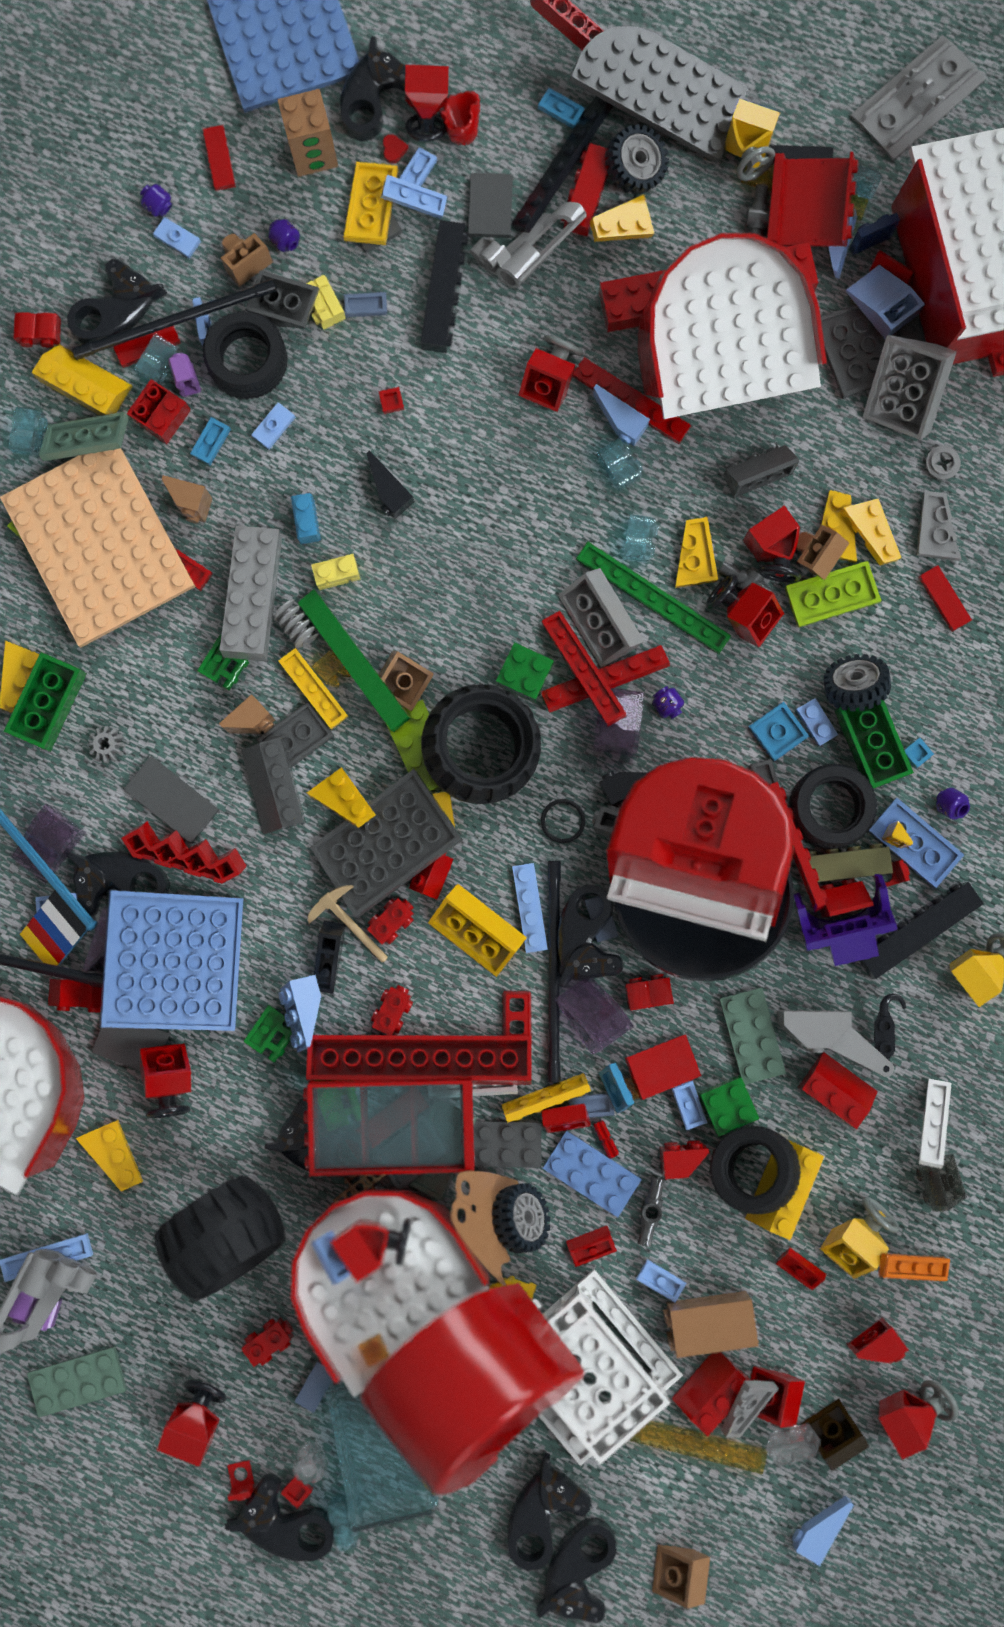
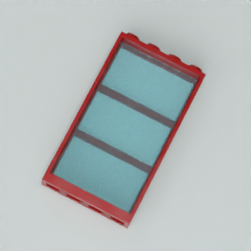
M472 1077L310 1081L307 1087H304V1101H308V1110L304 1111V1123L308 1124V1133H305L304 1141L305 1147H309V1156L305 1157V1169L309 1170V1176L461 1173L464 1171H474Z

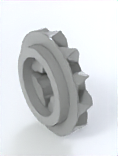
M948 446L935 447L926 458V468L930 472V476H934L938 480H948L955 476L960 469L961 461L958 453ZM940 457L943 461L949 462L945 466V470L941 465H936L940 461Z

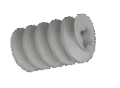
M291 599L278 608L274 619L280 621L279 626L285 628L284 632L286 635H290V641H295L294 646L302 648L312 643L319 636V633L311 634L315 627L307 628V625L310 623L309 619L302 621L305 614L300 613L297 615L300 607L292 608L295 600Z

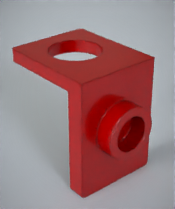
M903 859L892 862V878L889 882L885 883L886 887L910 881V872Z
M250 1460L229 1464L227 1467L232 1489L227 1496L228 1501H242L249 1498L255 1488ZM239 1467H243L247 1471V1477L244 1480H237L234 1476L235 1470Z

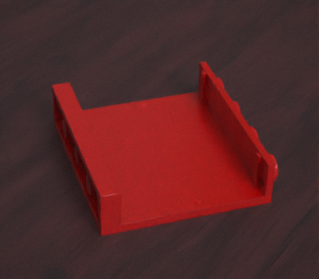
M850 152V158L786 159L784 153H775L768 240L784 247L810 242L811 247L847 246L848 239L852 238V225H849L850 217H854V203H851L852 195H856L857 183L853 179L854 173H858L859 162L858 159H855L854 152Z

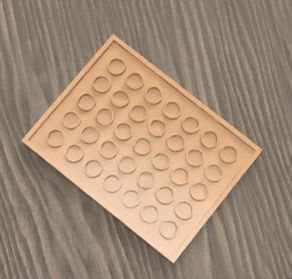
M122 448L79 455L0 497L80 648L196 587Z

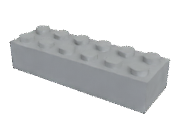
M248 526L235 527L220 643V652L224 658L267 661L282 544L279 529Z

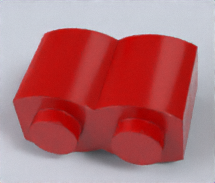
M15 313L13 338L20 346L30 348L33 347V344H41L42 347L52 348L54 345L60 344L61 319L57 314Z
M664 974L650 976L651 980L643 982L642 977L629 979V984H624L629 1011L674 1004L670 977L664 978Z

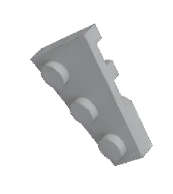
M923 492L916 556L961 560L946 493Z
M744 1381L721 1429L725 1437L740 1438L778 1390L774 1382Z

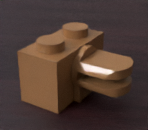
M255 233L246 240L240 239L236 234H230L222 241L226 254L221 257L227 274L239 287L258 274L260 270L262 271L273 263L267 246Z
M824 525L820 526L815 535L802 532L799 534L796 547L802 555L797 562L809 572L825 580L849 545V542L839 533Z

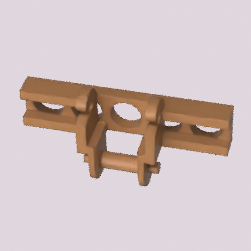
M381 1174L378 1177L374 1175H359L361 1179L354 1184L351 1181L358 1175L344 1177V1183H348L350 1187L333 1199V1201L336 1203L341 1197L348 1198L347 1193L349 1191L354 1196L366 1191L370 1187L376 1189L374 1184L387 1174ZM362 1183L364 1190H356V1184Z

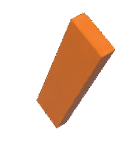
M881 1253L878 1276L896 1279L947 1281L950 1259L938 1256Z

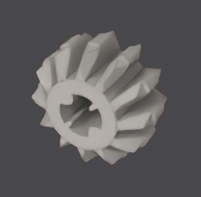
M105 726L103 732L97 728V736L93 734L89 736L93 739V742L87 743V746L92 747L89 754L92 756L96 755L95 760L98 762L103 759V762L108 764L110 758L116 762L117 757L115 754L121 756L124 754L119 750V748L126 747L125 743L120 742L124 736L122 734L117 735L118 730L115 728L110 731V728ZM105 741L110 744L109 748L103 746Z

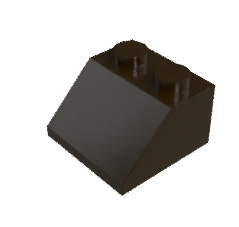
M837 1399L801 1423L831 1471L870 1447L840 1399Z

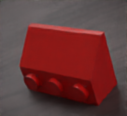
M825 1052L821 1053L798 1086L800 1090L856 1130L870 1112L878 1092Z
M722 1352L711 1353L673 1395L672 1400L708 1437L728 1415L744 1381L750 1380V1378Z

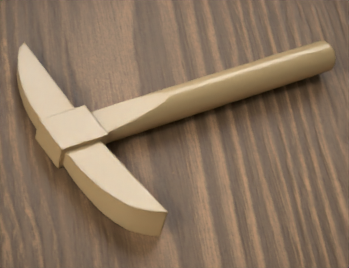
M341 886L322 896L309 912L308 923L310 924L326 908L330 909L380 962H385L388 958L387 955L336 903L337 899L354 886Z

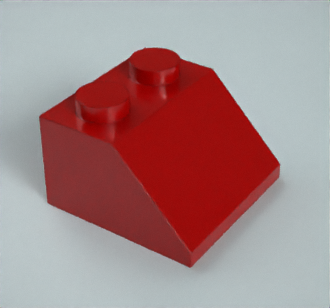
M854 878L841 881L842 886L834 888L833 884L820 887L824 889L827 896L826 906L820 910L822 918L874 906L863 882H855Z
M883 1318L846 1344L858 1359L888 1364L899 1362L909 1350L893 1327Z
M753 1366L751 1381L774 1382L778 1387L776 1393L757 1417L780 1428L796 1427L805 1381L786 1373Z

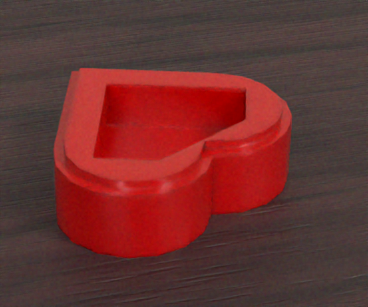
M393 134L386 135L383 139L385 160L390 164L397 163L409 150V145Z

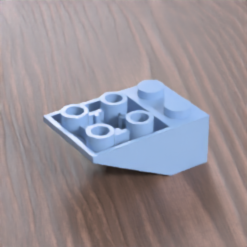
M878 265L846 289L847 294L884 339H886L887 335H893L918 316L925 305L910 286L881 265Z
M315 975L289 981L279 992L280 1003L286 1009L285 1022L288 1027L290 1026L292 1032L290 1036L293 1048H296L297 1053L311 1046L321 999Z

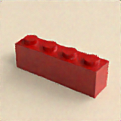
M592 143L589 144L587 151H583L580 161L583 165L581 170L577 169L574 182L577 184L575 190L571 189L568 196V202L581 204L587 214V217L572 232L588 237L591 228L590 220L595 216L608 177L607 170L610 168V166H605V161L608 159L605 157V152L608 149ZM561 219V221L564 222L565 228L569 223L566 220Z

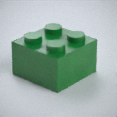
M514 642L498 675L496 686L536 703L553 667L554 660Z
M740 1076L733 1077L698 1093L713 1130L718 1137L760 1119Z

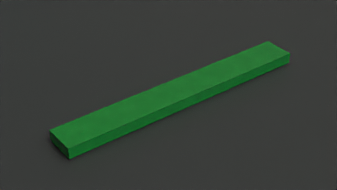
M587 541L577 556L576 561L591 571L601 568L609 583L717 654H720L730 639V634Z
M315 589L309 592L298 604L390 730L395 732L411 719L319 593Z

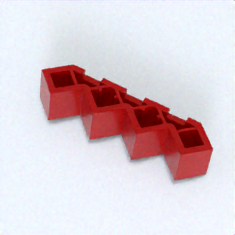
M148 821L130 830L121 838L132 857L154 861L155 864L168 868L174 867L183 870L184 873L197 877L210 878L220 884L238 876L247 867L236 848L217 857L207 839L190 848L187 847L177 830L158 839Z
M50 979L48 1006H56L57 1011H70V1007L88 1008L87 1012H101L102 988L67 979Z

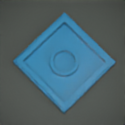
M784 701L748 726L773 762L809 737Z

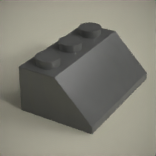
M776 445L767 449V453L762 455L756 453L749 456L745 462L739 464L737 461L728 465L723 476L733 498H736L792 475L800 462L798 457L786 445L781 447Z

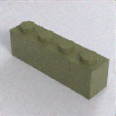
M880 843L869 845L870 849L861 850V846L848 847V852L840 853L839 849L825 850L826 854L817 855V851L809 852L811 856L809 862L812 869L815 868L818 873L819 881L817 882L875 876L874 874L893 873L890 847H883V844Z

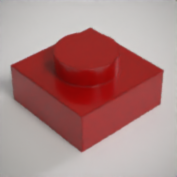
M400 387L379 391L384 414L404 410Z
M296 1473L282 1489L281 1494L298 1509L313 1491V1487Z

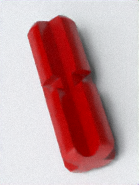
M603 1120L596 1122L593 1127L600 1141L602 1140L601 1144L608 1158L616 1157L619 1152L613 1139L610 1138L611 1135Z

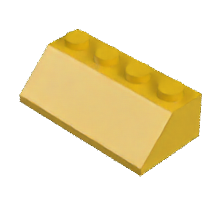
M60 344L44 353L32 371V374L39 382L99 416L117 413L133 387L131 384L85 358L76 360L73 352Z
M459 884L445 897L428 922V924L496 977L527 939L526 936Z
M788 1140L798 1155L801 1167L800 1183L797 1186L798 1189L795 1191V1195L792 1196V1199L784 1207L775 1212L766 1214L747 1213L745 1219L769 1232L791 1240L824 1156ZM772 1153L754 1196L765 1193L776 1179L777 1164Z

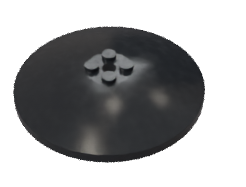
M789 870L775 927L770 925L766 941L615 902L619 924L633 948L650 964L675 977L693 981H717L732 978L751 970L775 950L781 942L791 919L794 889Z

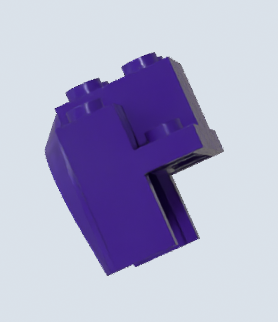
M874 874L875 895L872 899L874 906L867 907L860 913L842 920H822L812 916L807 912L805 905H803L800 892L794 894L802 936L807 951L828 946L834 966L879 956L875 935L897 930V924L891 911L888 890L882 874Z

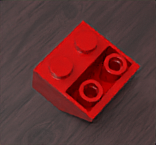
M150 379L126 414L148 433L168 444L191 409L186 401Z
M700 1140L686 1141L687 1145H680L678 1142L664 1143V1147H659L661 1174L665 1179L688 1178L709 1154V1148L700 1143Z

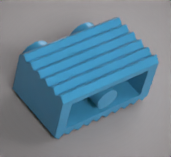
M312 494L291 496L298 541L300 544L320 541L316 505Z

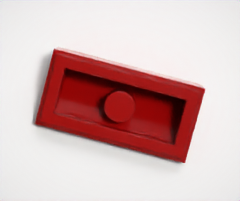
M880 250L870 271L881 265L911 287L914 272Z
M585 1104L542 1111L543 1126L547 1133L591 1126Z
M607 1225L566 1241L575 1267L617 1251Z

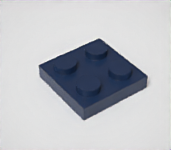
M897 212L890 216L885 214L872 224L865 223L857 229V233L849 248L852 255L891 239L900 222Z

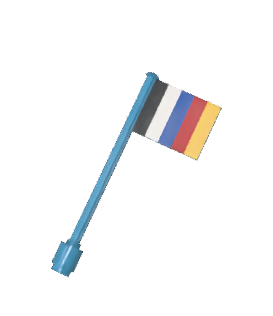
M0 809V825L55 889L20 935L43 963L60 966L86 932L96 928L97 921L91 918Z

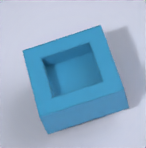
M918 738L905 749L908 760L915 769L934 755L921 738Z

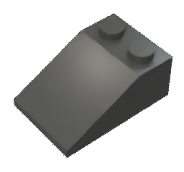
M260 270L255 284L273 279L277 292L250 299L245 310L265 316L275 326L305 329L319 293V287Z

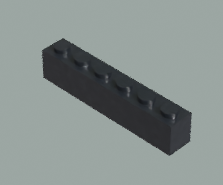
M444 220L439 222L421 336L422 350L447 353L448 346L452 347L453 334L450 333L451 326H455L456 313H453L454 306H458L459 293L456 291L457 285L461 286L463 276V273L460 272V265L464 266L466 252H463V246L468 245L469 232L465 231V223Z
M960 881L948 888L950 890L945 896L940 894L931 900L932 905L927 908L923 906L913 913L915 917L909 921L907 919L900 921L897 924V930L880 935L877 938L879 941L877 942L879 956L859 960L870 978H879L982 906L984 903L969 882L961 884Z

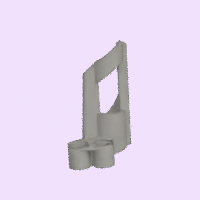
M567 202L560 205L553 213L543 214L530 233L523 232L506 248L504 245L501 246L493 240L492 237L487 238L483 236L469 251L477 262L491 274L498 276L502 283L510 288L517 289L587 217V214L581 204ZM559 218L566 220L569 224L540 253L532 246Z
M39 1249L35 1252H29L0 1307V1329L21 1291L38 1299L24 1327L10 1333L0 1332V1353L15 1348L22 1341L34 1340L65 1289L69 1292L74 1290L87 1295L97 1276V1272L74 1259L64 1257L62 1253L54 1250Z

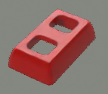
M504 991L502 993V1036H532V997L530 991ZM522 998L524 1000V1010L512 1012L510 1010V999ZM523 1021L524 1033H510V1022Z

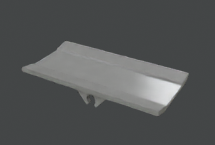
M942 35L853 112L850 117L857 124L861 125L884 149L888 157L894 161L981 85L985 78L976 66L949 39Z

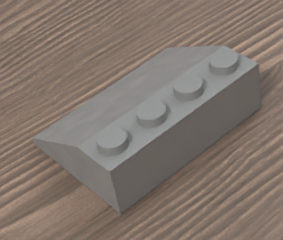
M887 335L863 418L916 439H923L931 432L957 351L934 343Z

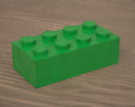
M40 652L4 732L51 752L87 673Z
M881 700V704L878 706L873 704L874 708L864 707V711H860L859 708H856V711H850V708L845 711L839 707L834 711L859 772L869 780L872 788H878L914 773L883 700Z

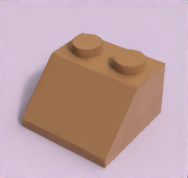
M163 475V483L176 506L182 512L181 514L186 517V520L198 524L199 521L206 522L213 498L205 486Z
M393 650L378 675L403 707L412 711L434 673L400 652Z
M251 694L223 719L219 725L228 733L261 734L262 732L266 733L274 726L273 722L275 719Z
M658 1545L652 1592L687 1609L705 1604L710 1557L694 1549Z

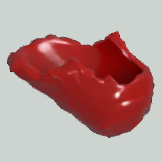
M465 91L456 95H450L447 104L439 112L445 122L446 131L451 142L458 146L470 145L474 142L478 133L480 115L479 94L474 91Z

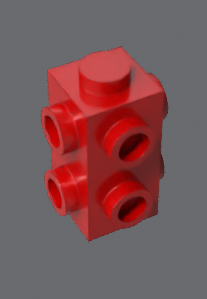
M445 853L412 878L409 889L438 900L454 859L446 856Z
M392 898L383 907L385 911L380 916L376 914L368 922L370 926L367 930L382 945L386 942L390 945L399 936L396 932L401 927L406 929L414 921L412 918L414 913L411 911L414 907L406 899L401 901L399 898L396 900Z
M397 985L396 988L391 986L389 990L385 989L380 999L383 1004L380 1010L376 1009L370 1020L374 1022L373 1028L387 1035L399 1034L404 1024L401 1018L404 1012L409 1013L414 1003L411 1001L412 995L408 994L409 989Z
M280 1317L275 1321L272 1318L262 1326L264 1330L258 1334L254 1331L244 1339L246 1343H244L241 1350L253 1367L259 1363L261 1366L265 1365L273 1358L271 1354L277 1350L282 1352L291 1345L290 1340L294 1336L292 1334L294 1330L287 1320L283 1321Z

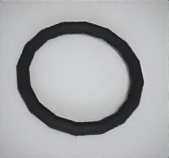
M556 799L549 803L541 816V828L545 835L558 843H570L576 840L582 834L586 824L582 808L574 801L568 799ZM560 803L572 805L581 816L579 830L574 836L566 839L554 837L549 833L545 824L547 812L551 807Z

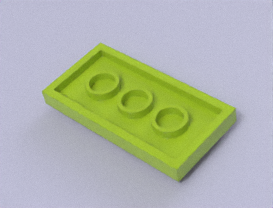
M868 561L832 571L825 580L816 576L784 587L797 628L881 602Z
M422 699L417 702L412 711L404 708L411 719L395 732L391 731L389 727L388 729L408 773L415 769L428 789L433 791L439 787L425 767L421 750L422 732L429 716V712Z

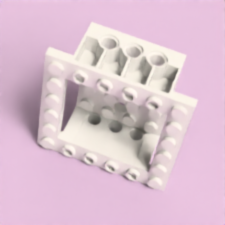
M593 1269L543 1313V1316L571 1353L581 1357L580 1364L584 1369V1374L592 1372L596 1375V1380L592 1384L585 1383L582 1378L558 1403L548 1406L538 1415L580 1466L591 1456L601 1465L670 1404L666 1390L683 1376L681 1371L603 1278ZM593 1301L650 1367V1372H645L594 1311ZM603 1390L611 1393V1398L607 1402H602L598 1399V1394Z

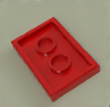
M686 1034L625 1057L640 1100L701 1076Z

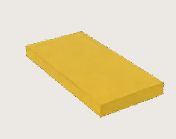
M356 162L343 236L344 241L386 245L393 202L382 199L381 194L385 177L390 175L397 178L398 166Z

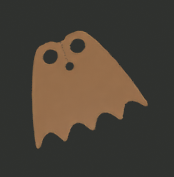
M461 1172L456 1179L455 1189L457 1197L456 1201L452 1204V1222L473 1254L505 1286L501 1266L504 1263L510 1262V1257L507 1250L503 1247L504 1242L500 1243L498 1240L500 1234H496L494 1231L497 1225H493L492 1220H495L496 1217L492 1216V1210H496L493 1207V1203L497 1201L495 1197L497 1194H500L499 1191L504 1189V1187L519 1184V1182L489 1172ZM463 1181H467L470 1186V1192L467 1196L461 1190ZM472 1204L476 1206V1212L472 1211ZM459 1208L465 1211L466 1219L464 1223H460L457 1219V1210Z

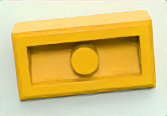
M899 821L889 824L882 837L883 841L899 849L912 846L913 844L910 836Z

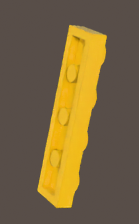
M296 648L279 660V663L331 730L349 717Z
M582 1073L501 1105L508 1123L520 1120L529 1114L541 1112L553 1105H560L574 1097H581L585 1093L590 1092L591 1089L585 1074Z

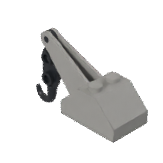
M894 993L883 997L874 1022V1047L851 1027L852 1012L777 1010V1024L799 1046L805 1047L806 1051L823 1052V1048H827L881 1076L889 1077L894 1072V1066L890 1062V1057L895 1053V1023L890 1015L888 1006L892 1000H897L901 1003L902 1008L906 1009V1002L903 997Z

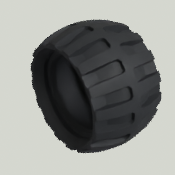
M473 684L447 694L432 709L422 732V756L428 773L443 791L463 802L490 804L511 797L530 780L540 759L541 733L533 712L516 694L495 685ZM485 711L499 717L509 727L514 738L515 755L510 768L502 775L487 779L470 776L459 769L449 756L446 742L449 725L458 716L468 712Z
M246 1175L230 1179L196 1198L165 1221L156 1230L154 1235L157 1255L164 1272L174 1286L194 1302L208 1297L239 1279L270 1257L286 1242L284 1226L274 1202L256 1182Z

